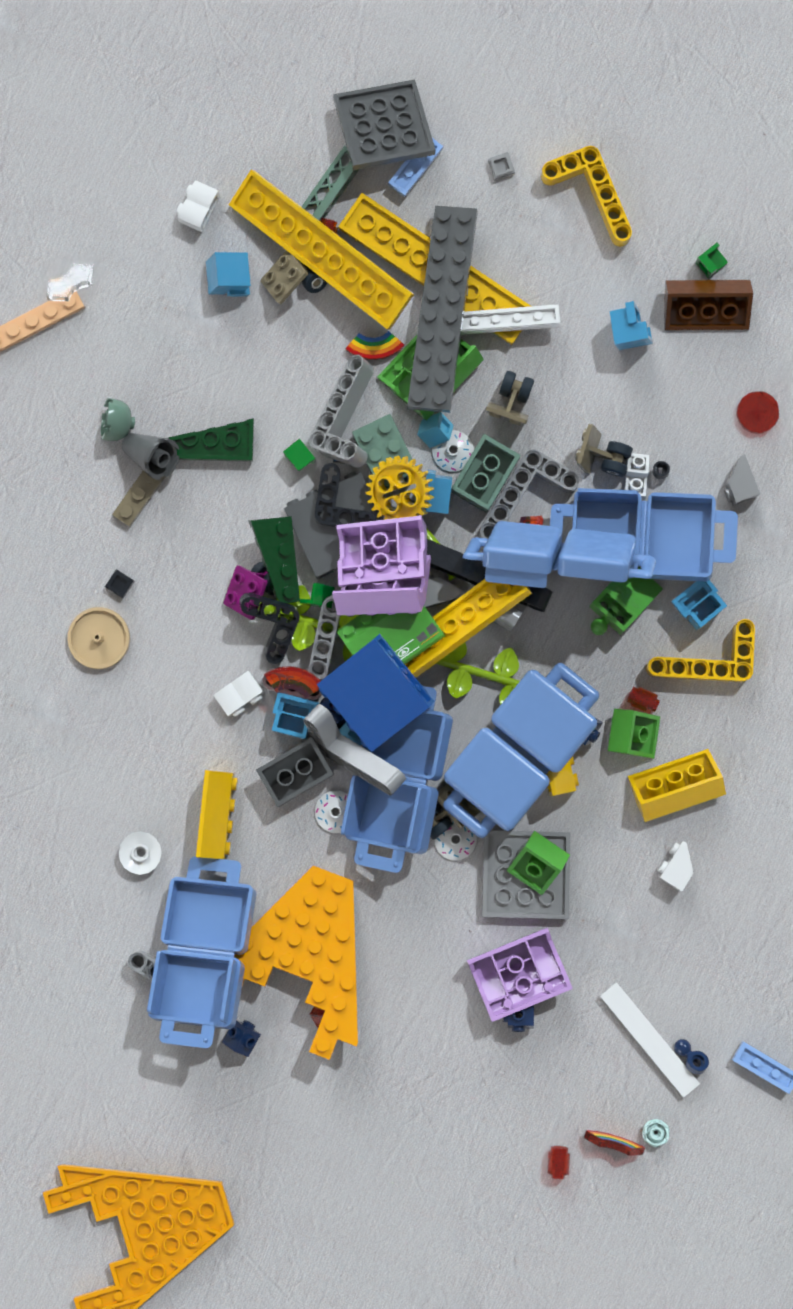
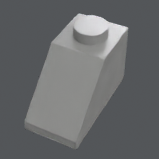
M745 454L738 458L726 484V490H724L728 502L731 501L733 506L760 495Z
M429 575L424 606L429 608L455 601L465 594V591L440 577L434 578L433 575Z

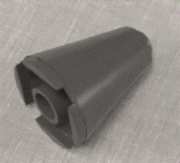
M130 433L123 439L122 450L151 478L161 480L164 476H170L176 469L179 462V456L177 455L179 447L175 441L169 438Z

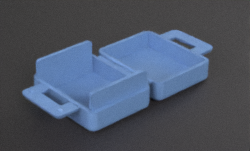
M578 488L574 495V504H554L551 508L550 526L559 527L562 531L563 516L573 517L572 529L633 535L636 538L635 554L652 556L656 560L653 576L649 579L705 582L712 577L713 562L732 563L736 559L738 515L734 511L716 510V500L712 495L654 492L649 495L648 501H642L641 495L635 490ZM715 523H724L723 550H714ZM632 562L631 568L638 569V566H642V563Z
M507 521L497 522L489 539L472 538L463 554L464 559L483 561L482 564L486 567L485 580L487 582L538 588L546 587L547 574L551 573L552 570H557L559 575L567 577L626 582L628 577L652 578L656 560L652 556L635 554L636 538L631 534L572 529L568 532L564 545L561 546L562 530L559 527ZM481 546H484L483 553L479 552ZM632 562L642 563L641 569H632Z
M563 663L556 664L546 677L536 670L528 671L492 715V723L496 726L494 730L482 728L444 774L445 782L454 788L443 803L444 809L479 838L486 837L496 824L506 831L514 829L549 786L550 779L546 775L549 770L555 773L560 772L597 727L596 718L588 711L598 700V691ZM561 679L583 696L578 704L556 687ZM464 798L486 815L481 822L459 805Z
M423 686L431 698L436 701V690L432 687ZM435 702L371 752L399 769L406 777V780L392 796L384 793L359 776L353 775L351 778L341 835H345L349 840L357 841L354 861L358 865L398 873L402 870L405 852L424 854L428 850L438 800V790L427 786L426 781H438L443 775L453 719L449 714L434 711ZM369 844L393 849L392 859L368 854Z
M195 856L189 861L187 877H174L170 881L161 931V940L168 946V950L157 951L147 1006L148 1015L156 1021H162L159 1035L162 1043L209 1048L213 1043L215 1028L232 1029L236 1025L245 966L239 959L234 958V954L242 955L248 950L257 896L253 887L248 884H239L241 864L238 861ZM200 871L226 872V882L199 879ZM174 1024L202 1026L201 1034L173 1031Z

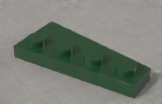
M254 418L216 428H208L203 431H194L168 437L175 441L179 447V450L177 449L179 460L253 462Z

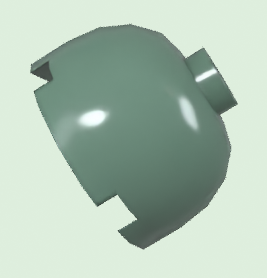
M107 398L104 407H108L105 413H102L101 440L119 441L128 435L130 429H134L135 417L131 416V409L126 403L118 399Z

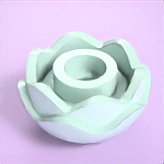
M659 1119L648 1121L642 1131L644 1141L652 1147H659L665 1144L669 1139L668 1125Z

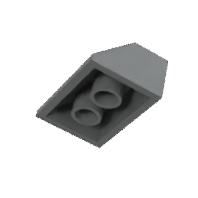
M312 737L256 769L277 807L284 805L334 775Z

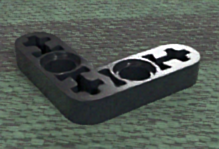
M325 464L320 475L315 507L316 521L321 525L337 527V525H343L339 517L342 513L346 512L352 517L351 522L348 524L355 522V514H359L358 519H365V516H369L371 521H376L375 515L371 512L336 507L341 472L336 464ZM330 468H334V472L337 473V475L332 476L331 481L336 483V486L323 484V481L328 483V474H325V471H329ZM326 488L332 489L334 492V496L330 500L322 498L321 493ZM320 502L333 504L332 507H327V513L330 514V517H326L325 521L322 520L321 516H318L324 509V505L319 506Z
M245 593L239 600L241 610L245 614L275 622L264 654L269 663L278 664L283 661L299 622V612L293 605L257 594ZM252 600L254 605H250L247 608L245 602L249 603ZM267 605L275 606V611L272 614L264 613V608ZM292 612L294 617L287 619L284 614ZM286 630L288 634L284 639H278L276 637L278 631ZM276 644H278L277 651L279 655L275 654L274 657H272L270 652H274L276 649Z

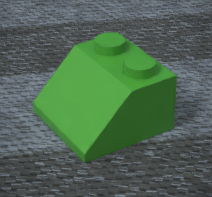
M614 709L608 751L654 759L660 716L634 710Z
M534 831L506 871L543 895L562 871L570 854Z

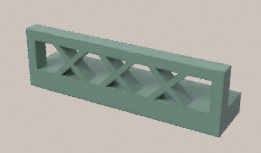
M345 145L301 206L306 210L309 206L317 205V209L312 216L321 223L359 171V169L353 170L351 161L347 166L342 167L341 159L345 153L348 154ZM341 171V175L336 182L330 184L329 176L331 173ZM329 188V192L324 199L318 201L317 193L319 190Z

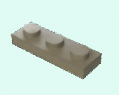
M142 471L112 515L131 527L166 476L162 477L161 480H156Z

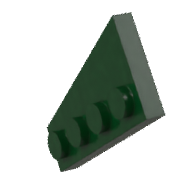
M292 516L248 520L250 528H252L255 535L256 545L259 547L262 555L263 565L266 567L269 575L268 579L275 599L284 603L300 602Z

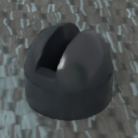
M664 461L656 462L652 470L654 477L658 480L668 477L670 472L669 464ZM658 468H662V474H659Z

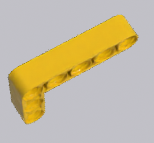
M586 146L544 164L541 180L549 186L584 173L613 244L619 247L628 244L632 235V229L598 148ZM592 155L594 156L595 160L591 162L587 161L585 159V156ZM571 162L576 167L574 169H568L566 168L565 164ZM547 170H553L555 171L556 176L549 177L546 175L545 172ZM600 174L603 179L596 181L592 175ZM608 193L611 199L604 200L600 194ZM616 212L619 218L611 219L608 213ZM623 231L627 237L621 239L616 235V232Z
M742 619L735 623L732 630L731 661L654 657L646 663V672L648 675L658 678L744 682L750 679L753 674L755 625L748 619ZM740 624L748 626L749 632L747 635L740 633ZM740 645H744L748 649L746 656H741L738 653ZM657 661L661 664L662 668L659 673L652 671V662ZM677 662L682 665L683 671L681 674H676L673 671L672 666L674 663ZM696 664H701L704 667L702 675H697L694 672ZM717 665H722L725 668L724 676L721 677L716 674L715 669ZM739 666L744 667L747 671L744 678L739 677L737 674Z

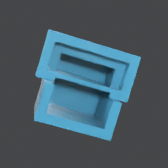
M215 252L206 261L209 295H225L226 293L227 297H248L250 295L249 287L251 284L248 253Z
M634 301L626 302V308L610 311L614 344L619 350L653 344L651 329L647 327L646 321L641 322L640 311Z
M428 469L429 473L426 479L433 480L428 483V486L434 487V490L429 491V494L434 496V499L428 500L432 506L425 508L427 512L448 514L452 477L436 475V470Z
M710 580L705 582L696 581L671 601L678 612L690 622L695 630L700 629L727 607L726 603L716 593L718 590Z
M278 692L273 713L276 716L272 731L307 740L309 732L303 720L320 703Z

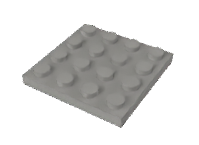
M491 830L484 837L482 917L569 919L570 856L562 871L544 894L541 895L506 871L534 831ZM537 832L570 854V832Z

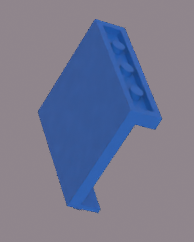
M381 634L377 635L317 684L320 693L330 700L336 713L343 716L348 728L356 732L360 737L362 745L371 752L435 702Z

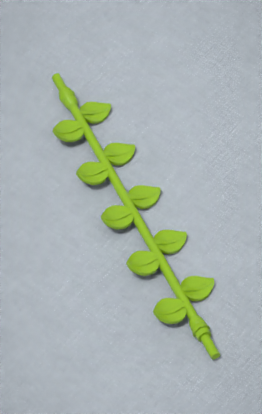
M299 585L300 599H311L306 587ZM300 602L287 603L295 606L300 615L291 642L297 651H302L314 644L316 635L314 627L317 628L319 620L301 615L306 613L311 606L301 604ZM267 605L264 608V613L272 614L275 611V606ZM292 612L284 614L287 619L294 617ZM341 615L338 630L358 615ZM324 622L322 624L325 631H333L331 623ZM463 643L436 663L454 669L448 676L447 688L450 695L456 699L464 696L471 690V675L507 685L500 693V705L520 682V680L510 678L519 669V661L513 648H507L497 655L493 663L495 673L457 662L462 660L467 653L466 643ZM344 644L343 657L346 661L353 655Z

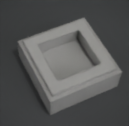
M508 152L488 159L495 180L515 174Z

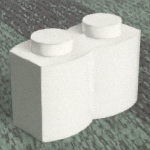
M195 180L193 185L190 184L185 193L187 199L184 204L180 203L176 215H178L177 218L180 223L202 232L217 204L220 194L218 190Z
M247 671L215 693L214 697L227 716L233 714L236 717L245 711L243 707L250 702L253 705L263 698L261 694L264 691L252 673Z

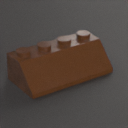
M666 280L664 293L665 330H749L753 302L751 281Z

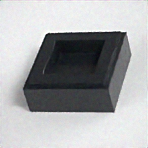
M116 569L105 587L124 599L135 581Z

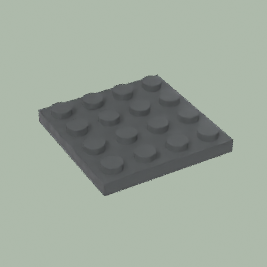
M415 79L333 94L334 104L353 170L435 155V146Z

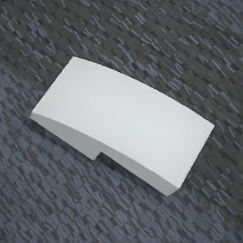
M632 453L631 457L627 458L624 490L638 491L642 500H645L650 455Z

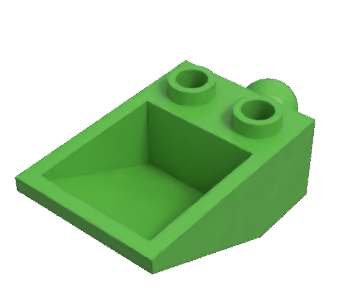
M633 577L628 578L626 582L612 581L589 606L601 617L592 621L591 631L595 635H603L606 633L609 625L621 635L663 588L653 579ZM601 603H606V604H607V609H605V608L601 605ZM617 617H621L623 619L622 624L616 619Z

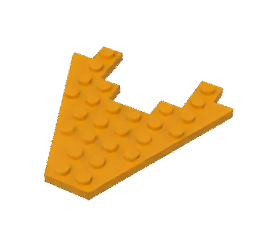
M312 866L251 927L247 952L242 955L234 954V958L239 959L245 966L242 986L244 981L248 980L266 987L273 967L313 982L305 1003L322 1009L325 1012L309 1052L330 1060L338 1040L355 1047L358 1046L354 882L319 867Z
M60 1164L57 1167L63 1185L43 1191L48 1214L90 1201L96 1222L118 1216L129 1257L109 1263L115 1284L75 1296L73 1299L76 1309H137L235 1224L222 1181Z

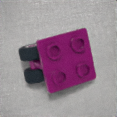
M263 562L255 564L251 571L236 565L223 602L224 605L249 620H254L255 617L247 615L241 610L239 604L241 596L245 593L263 596L264 591L274 595L268 579L269 575ZM252 600L249 603L245 602L247 608L250 605H254Z

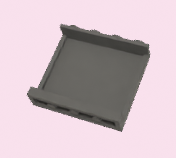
M354 471L345 475V480L339 483L336 507L368 511L375 515L376 521L384 520L383 517H377L378 510H371L374 503L367 502L372 496L366 494L370 490L366 486L362 473L356 474ZM332 482L328 483V484H331V485H333V486H336V483H332ZM329 488L324 489L321 493L322 498L325 500L332 499L334 496L333 490ZM316 489L307 493L306 498L300 501L294 499L288 502L284 510L287 517L292 516V526L318 580L338 570L340 542L337 527L321 525L315 519L318 494ZM320 502L319 506L324 505V509L318 516H321L322 520L325 521L326 517H330V514L327 513V507H332L333 504ZM346 512L340 515L339 520L342 524H348L351 522L352 517ZM355 514L354 523L371 521L369 516H365V519H358L359 514Z

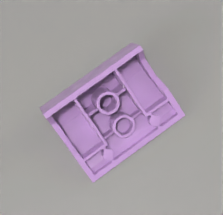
M422 516L337 525L340 542V558L338 560L339 587L425 578L427 529Z
M426 555L425 578L344 586L341 588V591H333L337 615L354 616L386 613L393 615L396 613L415 614L421 612L426 601L431 556Z
M547 927L467 960L492 1022L573 989Z

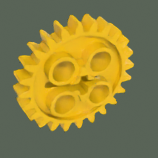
M395 456L394 459L391 457L386 458V462L381 461L379 462V467L373 468L375 474L368 475L372 482L366 483V486L370 487L371 491L366 492V494L372 496L367 502L374 503L371 510L379 511L377 514L378 518L384 515V520L427 514L425 508L432 506L428 500L434 499V496L430 495L429 491L434 490V487L428 486V483L433 480L426 479L425 476L429 472L421 471L423 464L415 466L416 459L410 460L408 463V456L402 457V459L400 456ZM404 472L409 476L408 483L403 479ZM385 479H387L390 483L389 489H387L384 485ZM416 484V488L384 498L386 493ZM411 493L416 497L415 503L410 500ZM392 499L397 503L396 509L391 506Z

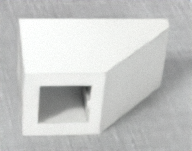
M680 841L673 844L669 851L671 854L667 862L664 860L657 871L660 873L658 875L660 879L677 890L683 891L693 875V868L687 843Z

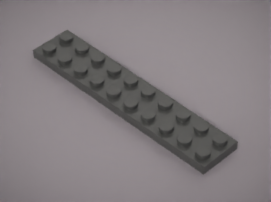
M435 206L407 404L408 409L451 413L478 215L477 208Z

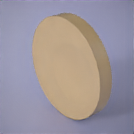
M103 607L89 608L77 615L72 621L68 630V646L74 658L84 666L92 669H106L119 663L126 655L130 645L129 628L125 620L113 610Z

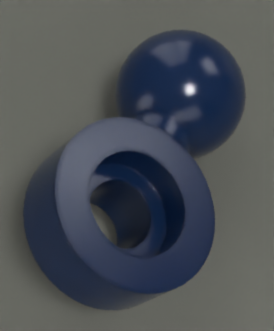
M679 1039L675 1042L674 1051L677 1055L687 1058V1069L693 1074L704 1073L709 1065L707 1055L701 1051L692 1052L691 1044L685 1039ZM693 1062L698 1063L699 1067L695 1066Z

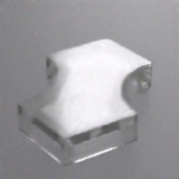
M73 263L71 269L65 275L49 279L46 295L47 301H69L71 295L76 290L92 286L94 264Z

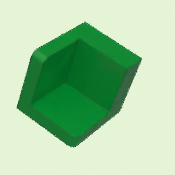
M718 242L701 254L695 262L708 279L728 263L718 250L720 246Z
M300 438L283 451L284 456L298 471H301L311 462L312 464L316 462L315 457Z
M313 583L311 599H300V603L321 608L324 600L328 596L333 595L335 587ZM333 601L327 602V608H332Z

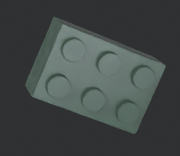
M391 414L352 431L356 444L367 453L366 465L371 474H375L373 468L379 467V462L381 461L386 462V458L391 457L394 459L395 456H400L402 459V457L408 456V463L410 460H413ZM405 472L403 473L404 481L409 479ZM385 479L384 485L387 489H389L390 483L387 479Z
M483 434L452 486L451 493L488 513L521 455Z

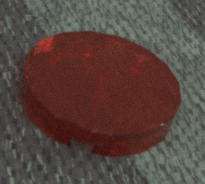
M763 391L751 392L739 402L736 416L743 429L750 433L761 434L775 426L779 419V406L772 395Z

